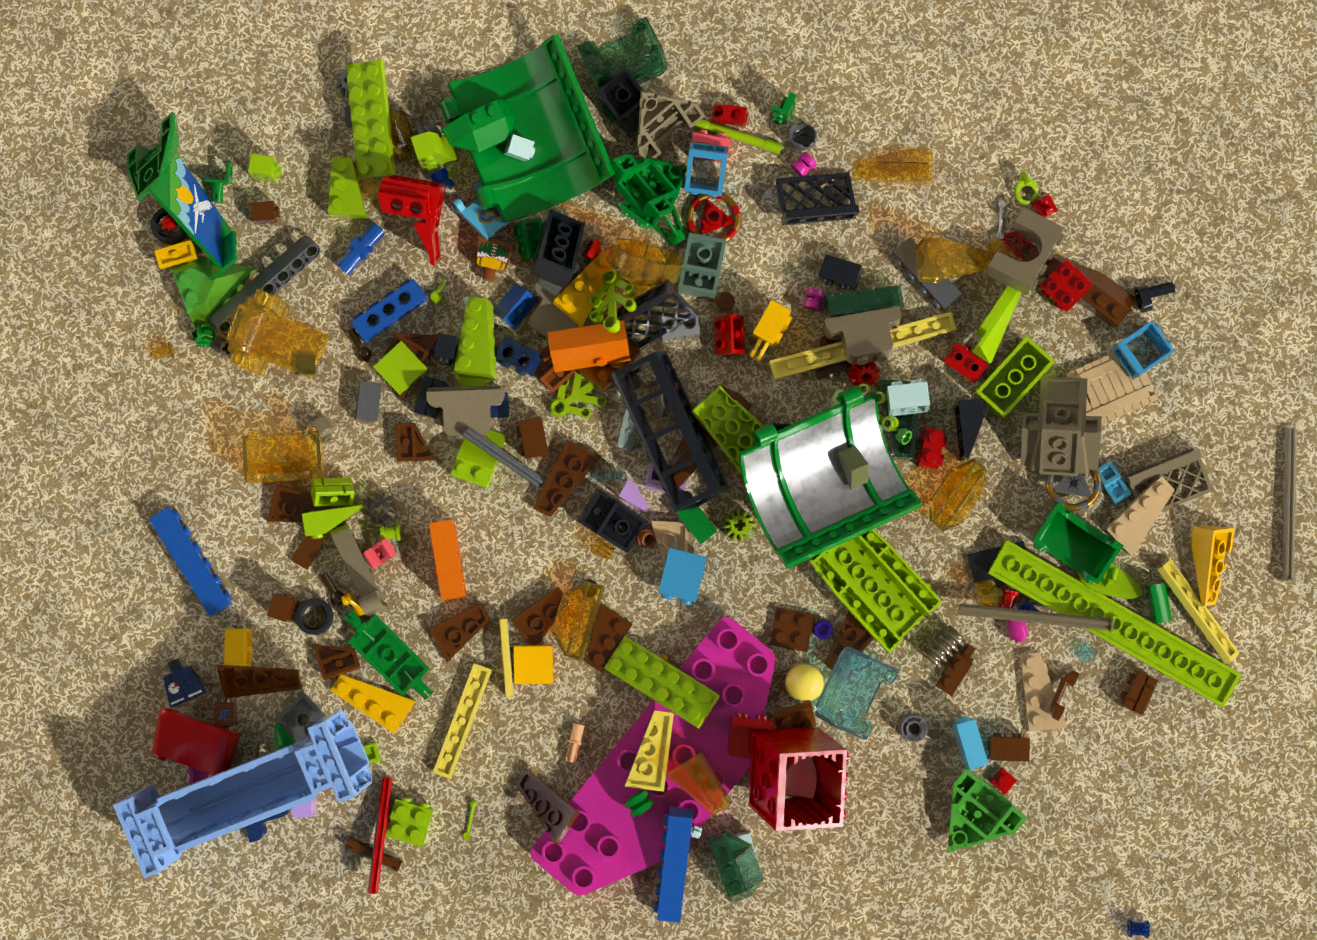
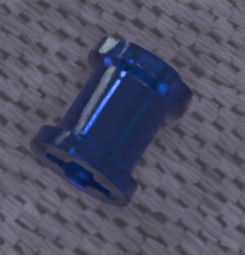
M1128 920L1127 936L1132 937L1134 935L1149 938V921L1133 922Z

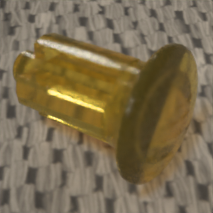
M169 341L165 346L154 348L150 355L151 357L154 356L155 359L168 356L174 358L175 349Z

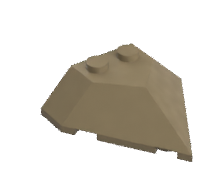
M641 91L637 152L641 158L655 159L662 152L656 144L683 121L692 128L704 118L705 115L698 104L692 101Z

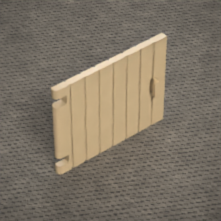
M1133 344L1128 346L1131 352L1136 350ZM1114 353L1065 374L1067 378H1088L1086 416H1101V425L1159 400L1157 394L1150 396L1148 392L1154 388L1147 373L1145 372L1132 380ZM1136 355V359L1141 364V366L1144 367L1139 356Z

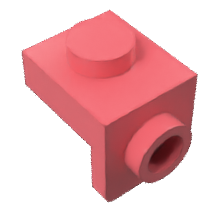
M387 538L363 552V556L371 569L378 567L396 555L392 544Z

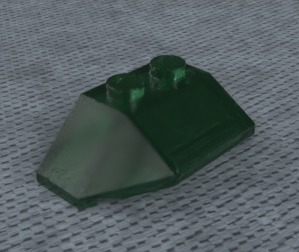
M727 831L707 837L731 902L736 903L750 898L764 879L752 844L731 835Z

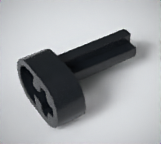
M1168 282L1152 287H1147L1146 285L1135 287L1134 293L1140 312L1152 311L1153 303L1151 298L1175 293V284Z

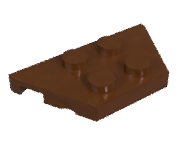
M396 333L384 356L402 341L424 364L434 347V343L437 341L438 335ZM408 387L401 395H399L396 392V394L401 400H404L410 387Z

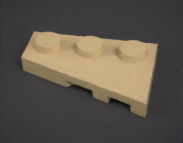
M651 521L664 567L669 548L688 552L689 529L684 522Z

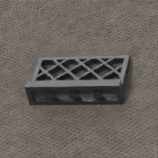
M849 172L776 179L782 212V226L855 219L860 212L859 206L855 203ZM845 178L847 186L844 189L835 183L837 179ZM820 180L830 184L826 191L817 185ZM801 182H807L812 186L808 192L799 187ZM788 183L793 187V190L787 193L783 190L782 184ZM831 187L841 192L837 199L828 193ZM813 188L823 194L819 200L809 194ZM795 190L804 195L800 202L791 196ZM842 194L849 198L850 204L844 205L839 201ZM826 196L834 203L831 206H825L820 201ZM806 197L815 203L813 208H807L802 204ZM789 199L797 206L795 209L787 210L785 202Z
M669 279L633 299L637 303V308L634 311L629 312L624 306L617 308V319L619 321L624 320V323L633 324V329L625 328L627 339L639 349L697 316V311L673 289V283ZM672 296L677 300V303L665 302V300ZM654 306L662 307V312L650 310ZM664 308L676 309V314L664 312ZM678 309L687 310L689 313L686 315L678 314ZM639 315L648 316L647 320L636 319ZM650 316L661 317V322L649 321ZM663 318L675 319V321L664 323ZM635 324L646 326V330L635 329ZM648 327H660V330L657 332L648 331ZM634 335H643L645 338L638 341Z

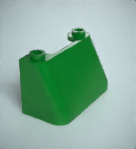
M1059 502L1053 504L1032 539L1035 549L1042 553L1044 550L1083 575L1081 579L1090 585L1093 582L1099 584L1124 546L1117 540H1113L1108 535L1103 534L1073 514V512L1067 511L1066 507Z

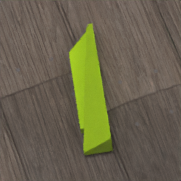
M1006 286L975 333L981 339L972 352L989 364L992 363L1022 294L1009 286Z

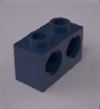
M506 336L495 354V357L500 360L499 364L509 369L511 366L521 376L527 374L531 377L543 357L537 351ZM513 351L512 356L507 358V354ZM529 359L528 363L523 366V361Z

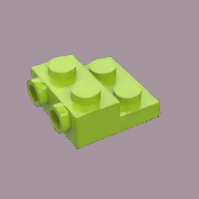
M401 796L400 799L395 800L386 837L423 847L434 809L430 808L431 805L428 803L419 802L418 805L411 803L412 799Z

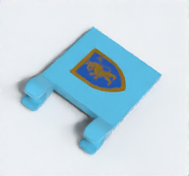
M477 182L474 185L475 188L473 189V191L475 192L477 189L483 187L482 182ZM459 198L452 202V209L460 214L486 241L511 222H503L497 205L482 210L478 199L467 208Z

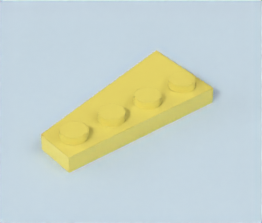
M654 710L625 787L664 792L674 713Z

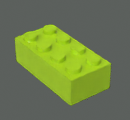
M1026 336L973 395L977 399L982 398V403H985L986 407L1002 420L1056 361Z

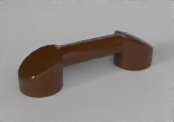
M1074 670L1060 680L1051 702V717L1057 721L1060 720L1065 709L1064 706L1059 705L1067 685L1073 687L1078 679L1079 673Z

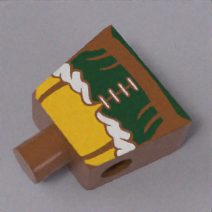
M479 235L477 267L484 269L482 280L493 282L496 272L504 274L515 249L514 242L492 237L486 241Z

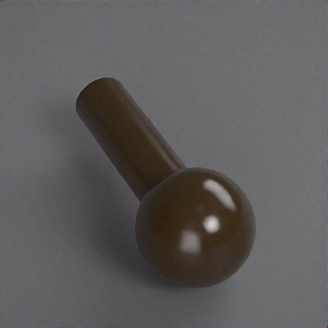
M354 327L349 329L347 332L358 350L357 358L362 362L369 361L372 356L371 350L364 347Z
M327 572L322 573L320 577L331 594V603L335 606L342 605L341 597L344 596V593L336 589Z

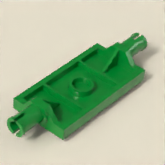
M351 610L348 614L353 620L348 615L343 618L355 629L356 633L348 642L401 696H404L410 689H414L426 701L429 696L424 691L429 695L434 693L422 681V677L430 668L376 614L368 622H363Z

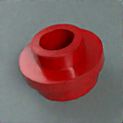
M171 215L160 221L162 224L161 228H166L168 231L178 225Z

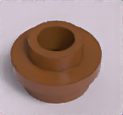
M650 529L641 530L637 536V543L643 548L653 546L656 540L654 532Z

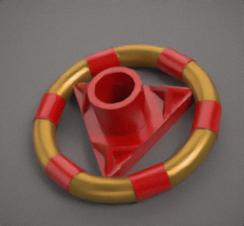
M722 193V196L717 197L700 194L689 204L686 212L687 228L690 233L703 235L733 223L732 228L727 234L719 238L727 240L726 243L737 234L741 224V213L738 205L730 196ZM709 198L725 201L731 207L734 220L714 205ZM705 200L700 231L698 233L693 222V213L698 205Z

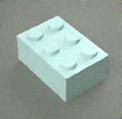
M922 379L911 380L910 384H903V381L892 382L891 386L887 388L889 416L928 412L930 407L928 383L923 382Z

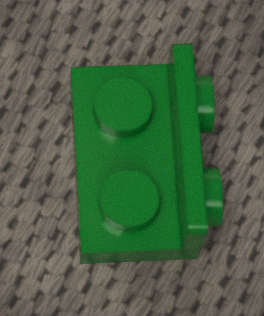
M790 92L788 97L784 96L780 105L781 108L771 105L770 117L774 123L779 125L783 123L788 124L796 106V94Z
M542 218L521 220L514 225V236L517 238L518 252L523 262L534 258L543 223Z

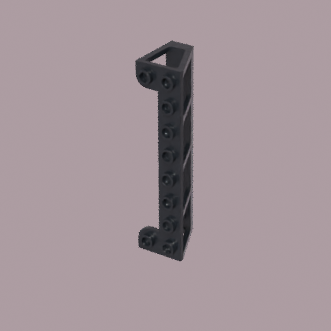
M655 351L611 374L614 384L622 396V402L627 407L630 419L637 429V434L644 444L646 454L650 457L653 469L661 481L662 489L666 492L669 504L674 512L696 509L730 489L699 420L692 413V405L666 351ZM650 365L660 385V389L637 399L634 390L641 386L637 373ZM664 394L676 423L653 434L640 405ZM679 428L692 454V458L669 468L656 439ZM693 463H696L707 487V491L695 497L688 491H680L672 473Z

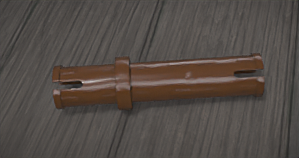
M350 836L345 848L360 854L362 858L366 857L372 860L373 847L370 846V843L366 842L365 844ZM383 852L382 865L398 872L403 860Z

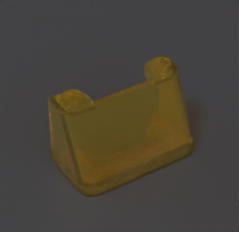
M317 427L305 428V432L264 436L259 435V432H248V436H242L245 483L261 484L327 478L321 431H317Z

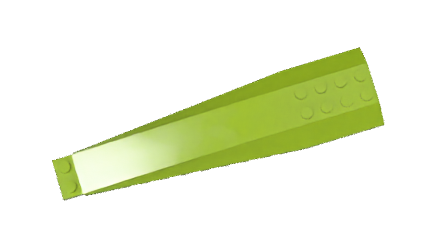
M719 386L692 413L704 425L742 475L739 452L757 445L752 431L763 427V425ZM874 529L808 559L834 595L888 654L903 641L902 638L924 616L930 615L942 603L940 598L899 553Z

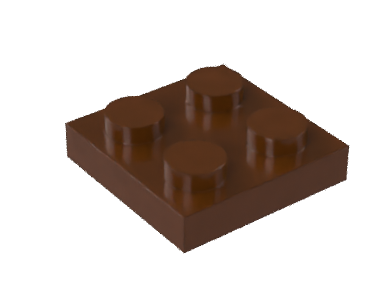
M777 607L769 645L808 652L815 614Z
M810 700L773 711L777 729L816 726Z

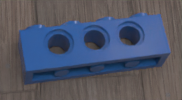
M414 279L404 281L400 285L401 288L397 291L392 290L384 296V300L374 302L364 314L360 312L353 317L354 320L351 323L365 343L428 301V298ZM402 295H409L408 302H400V297ZM388 305L394 307L391 314L384 313V309ZM372 316L378 317V322L375 325L368 323L369 318Z

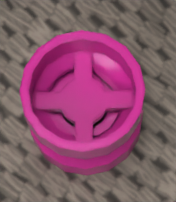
M804 151L797 161L794 160L790 166L799 176H806L810 169H814L817 166V163Z
M807 288V298L803 302V308L820 312L822 308L821 300L824 299L825 292L815 288Z

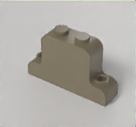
M538 280L535 285L536 293L534 295L542 300V302L529 319V324L532 328L530 332L538 338L542 336L547 339L546 344L549 345L547 332L578 328L580 326L553 304L557 297L540 286ZM589 314L582 327L597 324L593 323Z
M900 306L824 319V334L830 340L840 339L842 341L846 359L850 364L865 365L873 361L883 362L892 354L893 340L890 330H895L899 327L901 319Z
M505 385L428 388L426 391L427 402L434 408L442 407L444 431L448 436H453L454 439L464 438L462 432L466 427H470L484 437V435L489 433L492 424L491 406L501 405L505 397Z

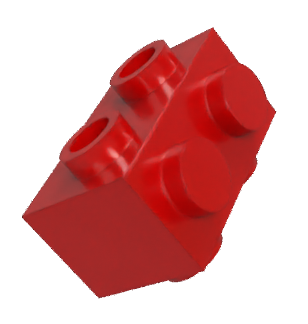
M728 314L714 317L715 355L733 356L745 354L744 316Z
M956 342L943 362L973 383H976L988 366V363L970 351L972 347L965 342ZM961 353L963 356L961 358H957L956 354ZM972 364H977L979 367L973 369Z
M926 427L919 435L921 447L916 452L915 461L918 462L917 467L937 470L943 464L944 455H941L942 447H946L947 436H945V431Z

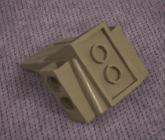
M1041 377L1039 413H1023L1020 466H1030L1031 471H1039V474L1078 476L1079 473L1087 474L1088 470H1098L1102 417L1086 416L1088 378Z

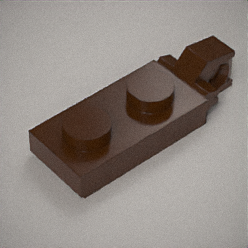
M967 645L964 652L959 650L957 654L955 653L935 686L948 695L953 696L972 666L974 659L971 656L976 648Z

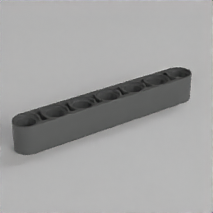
M303 236L213 313L210 322L217 332L221 335H228L315 260L320 254L319 246L309 236Z

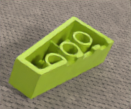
M468 296L454 371L460 376L497 380L494 352L495 338L493 334V304L487 298Z

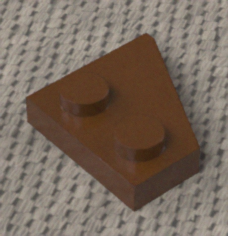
M395 423L397 462L434 460L433 454L415 423Z

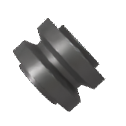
M909 713L900 719L898 731L904 739L910 742H919L927 735L928 725L919 715ZM912 723H916V731L910 733L909 726Z

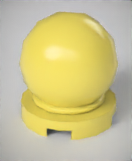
M797 664L790 668L784 680L785 690L794 700L800 702L813 701L823 691V675L814 665Z

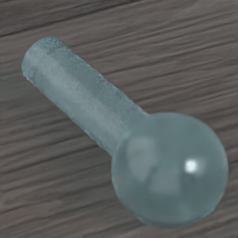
M595 468L591 471L590 478L595 483H601L604 479H626V472H604L601 468Z

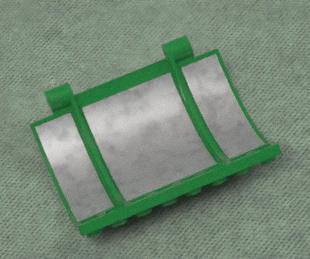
M858 386L851 387L838 393L840 404L779 431L776 430L772 423L752 431L757 445L739 452L741 473L755 516L771 547L786 569L922 507L921 500L906 484L888 449L879 419L878 395L876 392L864 397ZM856 446L869 464L868 482L850 489L837 452Z

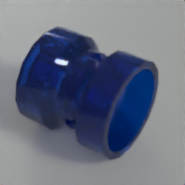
M441 168L429 176L433 182L445 183V188L451 189L455 186L453 180L449 179V173L446 168Z

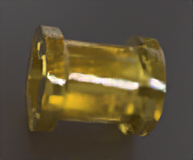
M599 538L591 553L600 555L608 562L616 547H610Z

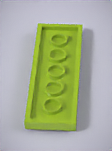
M384 60L347 64L346 72L357 178L361 180L385 177L388 174L396 175Z
M624 636L604 667L605 670L698 729L720 697L716 692Z

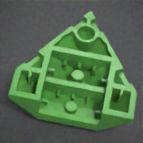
M197 255L198 259L172 266L173 275L182 300L195 328L202 324L212 325L210 318L213 313L240 291L255 268L233 264L213 281L210 279V258Z
M965 769L953 784L947 853L991 841L1004 835L1014 834L1027 820V817L1009 799L984 779Z

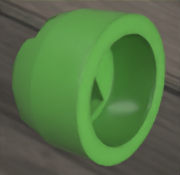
M900 428L897 430L899 432L895 434V438L899 443L906 445L911 440L912 432L906 428Z

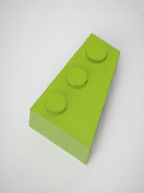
M428 131L411 137L423 171L432 172L437 170L440 165L459 159L455 147L449 145L445 136L440 138L439 134Z
M332 157L328 214L334 218L369 220L352 158Z

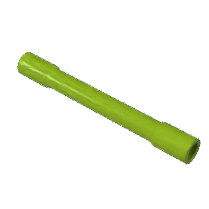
M701 119L692 127L714 134L724 133L733 140L779 155L783 145L779 142L762 139L720 126Z

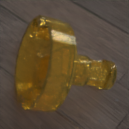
M625 238L612 240L607 256L608 264L611 265L624 282L633 284L637 289L636 294L631 297L622 291L624 297L628 299H635L667 279L672 283H677L684 264V260L680 256L665 248ZM641 315L637 316L636 319L642 320Z

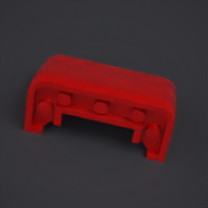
M161 708L158 715L152 753L155 754L156 759L162 761L169 759L206 772L208 777L228 770L241 732L224 729V727L212 725L171 708Z

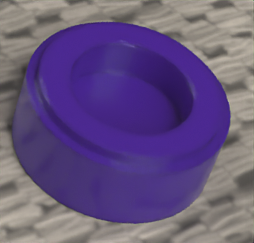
M820 620L815 623L813 632L817 638L827 639L832 635L833 627L830 622Z

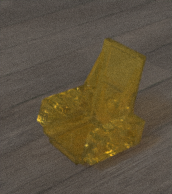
M257 289L254 298L247 297L244 305L239 304L226 340L230 342L228 351L233 352L230 362L245 371L264 377L267 366L271 363L314 379L330 336L293 321L285 320L290 305L277 296Z

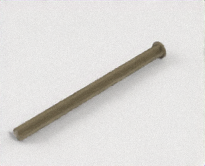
M1296 429L1285 430L1283 574L1280 581L1290 582L1296 581L1294 579Z
M959 604L958 614L963 616L1108 630L1109 633H1112L1114 625L1113 617L1105 619Z

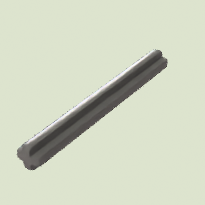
M470 427L464 429L462 436L535 487H539L542 484L543 478Z

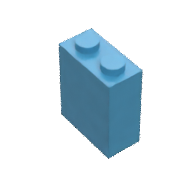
M669 548L658 590L661 598L671 601L673 597L680 599L679 603L691 605V602L696 603L707 557Z

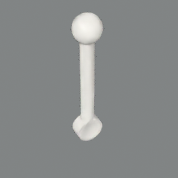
M1004 201L998 203L1000 207L999 230L996 235L998 240L1004 238L1002 233L1003 209L1006 205Z

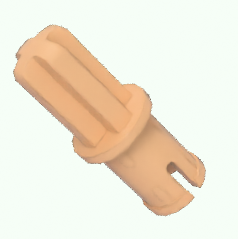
M573 723L570 740H567L569 745L565 760L575 763L577 761L579 748L582 745L581 739L584 725Z

